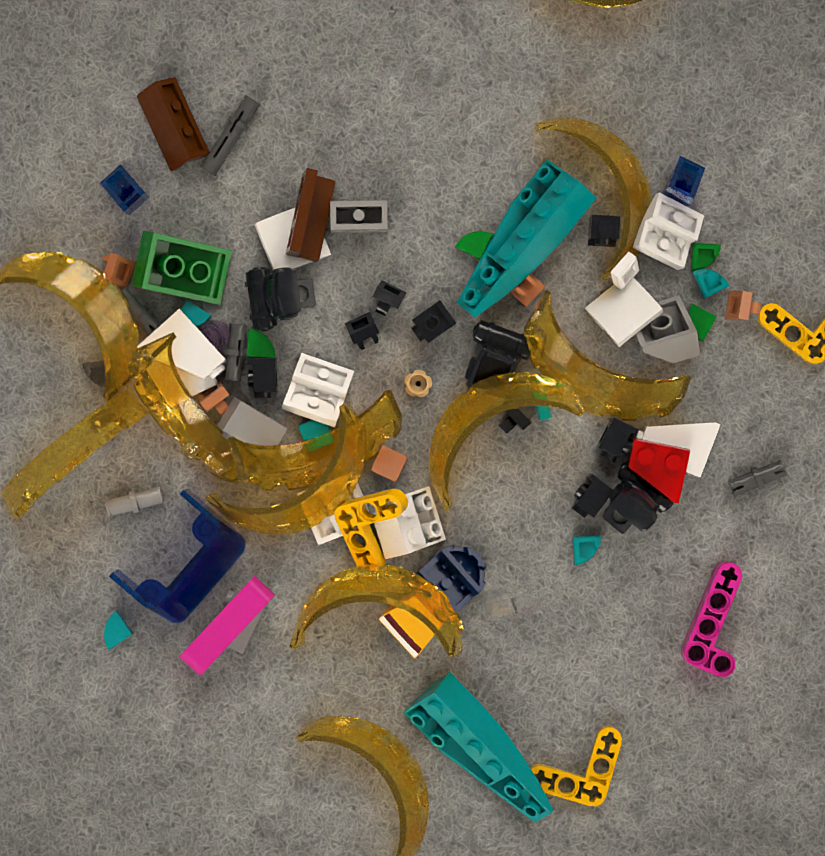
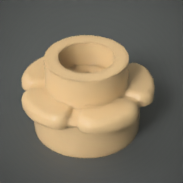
M415 370L412 374L409 373L404 381L407 386L406 391L411 396L424 397L429 393V388L432 387L431 377L427 376L426 372L422 370ZM417 381L421 382L419 387L415 385Z

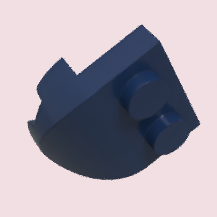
M449 546L437 553L415 573L433 594L440 590L448 597L449 604L445 608L452 616L463 608L475 595L479 594L486 583L484 581L485 563L481 556L470 547Z

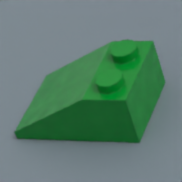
M143 231L131 286L221 305L232 250Z

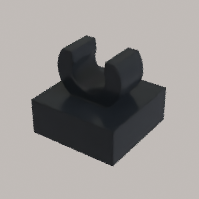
M381 280L373 294L374 298L380 300L375 312L386 316L391 306L398 309L407 292Z
M370 312L345 323L353 344L357 343L361 350L365 349L363 340L369 337L373 339L375 344L378 343L377 334L379 331Z
M511 402L503 409L508 417L499 424V427L505 433H508L516 425L521 430H524L531 422Z

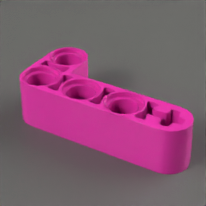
M729 561L719 562L714 567L681 646V655L686 662L719 677L731 675L736 666L735 659L731 654L714 646L742 580V571L739 566ZM730 568L733 577L732 579L727 578L725 580L721 573L723 570L728 571ZM716 583L729 588L726 592L719 587H715ZM715 593H721L723 603L719 607H712L710 605L711 596ZM704 619L712 621V629L708 633H701L699 630V625ZM694 645H699L702 650L701 655L697 659H690L688 656L689 649ZM719 656H726V667L721 670L715 669V660Z
M254 576L179 657L201 676L269 603L275 594Z

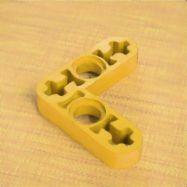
M770 303L760 308V313L757 315L759 324L809 364H818L825 360V344L818 350L821 354L820 357L814 356L810 358L809 354L811 351L808 349L809 346L814 347L821 341L816 338L818 334L825 341V318L811 332L777 304ZM766 310L769 312L775 310L777 312L775 317L780 322L784 321V318L788 319V322L781 327L779 333L775 330L779 327L776 322L770 321L767 323L765 321L767 316L764 312ZM789 326H795L800 331V337L795 342L788 341L785 336V331Z
M389 489L346 500L335 510L336 522L359 571L365 577L375 578L386 567L385 557L369 524L396 518L406 510L408 499L401 490ZM388 501H391L393 503L396 502V504H391L385 507V504ZM366 503H370L375 507L376 515L368 512ZM355 534L362 535L366 545L360 544L356 540Z
M604 726L598 730L584 776L544 764H535L530 768L534 774H538L539 770H542L544 776L552 779L553 773L557 774L554 779V789H549L550 782L544 780L540 782L544 793L588 806H599L607 796L622 744L621 734L613 726ZM609 732H613L612 735L616 739V742H611L608 747V752H613L612 757L605 753H597L598 748L604 751L605 742L601 737L603 735L607 736ZM604 758L608 761L609 768L606 772L597 773L594 771L593 764L597 759ZM567 777L574 781V787L570 792L560 791L558 784L562 778ZM579 781H583L582 787L588 790H592L593 786H597L598 792L601 793L600 796H595L593 800H590L589 794L580 791V797H577Z

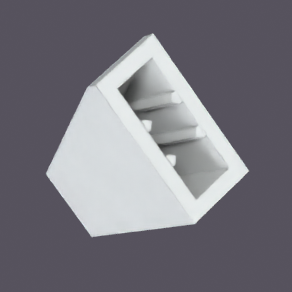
M180 309L137 346L143 354L204 380L209 376L215 379L225 369L222 364L226 362V359Z
M711 422L647 426L642 431H638L634 438L690 449L686 473L701 477L721 424Z

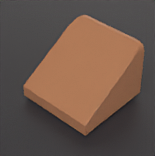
M382 445L371 471L396 482L408 457Z

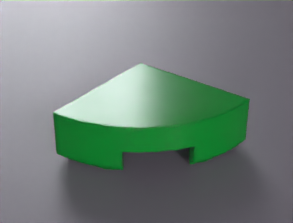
M485 231L471 232L462 237L455 248L480 260L492 233Z
M692 243L690 271L704 269L711 265L720 253L721 244Z
M691 303L688 314L697 330L698 339L703 342L716 316Z
M249 329L247 357L276 358L275 349L269 338L260 331Z

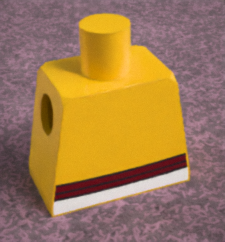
M419 589L386 609L379 620L415 659L446 621L447 616L442 609L449 604V599L440 590L429 597L424 590Z

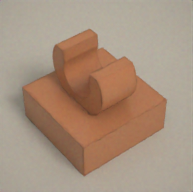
M110 253L109 256H103L102 260L107 261L104 271H98V274L102 276V280L124 288L127 287L135 261Z
M530 274L509 293L523 306L527 307L545 286L535 276Z
M729 291L725 319L748 321L749 314L759 315L761 303L752 302V292Z
M218 380L216 386L199 394L198 399L206 411L215 407L222 416L229 406L225 401V398L229 396V392L222 381Z

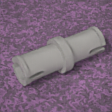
M160 486L138 493L135 490L130 491L129 495L105 500L108 517L130 511L137 513L142 508L164 504Z

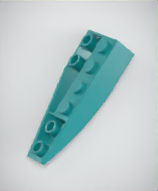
M546 159L511 203L456 303L475 318L498 302L530 275L554 251L597 197L580 181Z
M451 672L433 682L404 710L403 713L411 720L412 724L444 755L534 823L553 812V808L540 783L510 737L486 708Z

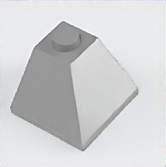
M679 295L657 302L662 307L663 313L635 334L644 353L671 363H677L701 355L697 330Z

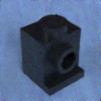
M591 215L589 218L588 246L616 247V241L619 239L620 216Z
M439 300L412 319L415 325L411 329L420 342L425 339L427 343H430L453 327L456 322L441 300ZM429 318L437 320L435 328L427 326L426 322Z
M247 358V364L253 365V370H248V387H253L254 398H271V392H278L277 358Z
M611 417L596 446L602 450L600 455L615 462L621 453L624 455L627 453L633 441L629 438L630 435H637L639 430L615 417Z
M589 473L586 478L590 480V483L588 485L583 483L574 494L577 499L572 506V509L584 518L588 514L594 518L610 498L613 490L596 476Z

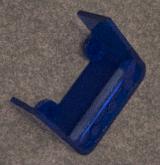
M189 489L183 490L180 495L201 512L193 523L192 532L194 537L203 546L171 584L165 587L158 580L147 579L138 586L119 569L112 572L109 576L141 605L173 623L183 622L189 617L243 554L246 548V541L243 535Z

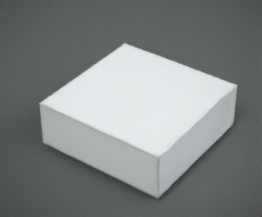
M628 252L611 271L613 284L621 290L639 272L635 255Z

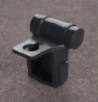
M255 267L246 272L245 287H248L252 314L250 315V320H252L253 327L256 330L262 332L271 330L277 326V319H293L297 317L301 308L316 305L312 279L297 280L296 271H292L289 267L274 269L273 274H270V270L264 267ZM298 286H302L307 290L308 297L304 302H300Z
M480 320L474 327L472 336L473 341L479 343L478 353L475 357H471L465 373L466 385L486 395L505 399L508 394L512 393L516 381H518L519 373L516 372V369L521 359L528 360L534 354L536 349L535 339L526 336V334H520L495 325L493 322L489 323Z
M629 460L624 462L619 469L618 479L621 481V484H618L612 490L610 495L611 505L602 516L606 522L621 534H624L632 524L640 531L643 529L648 530L656 522V512H665L674 504L672 500L628 467ZM616 510L627 521L623 523L617 522L613 517V512Z

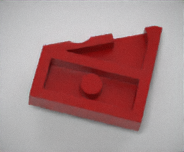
M634 438L628 467L674 503L679 504L690 449Z

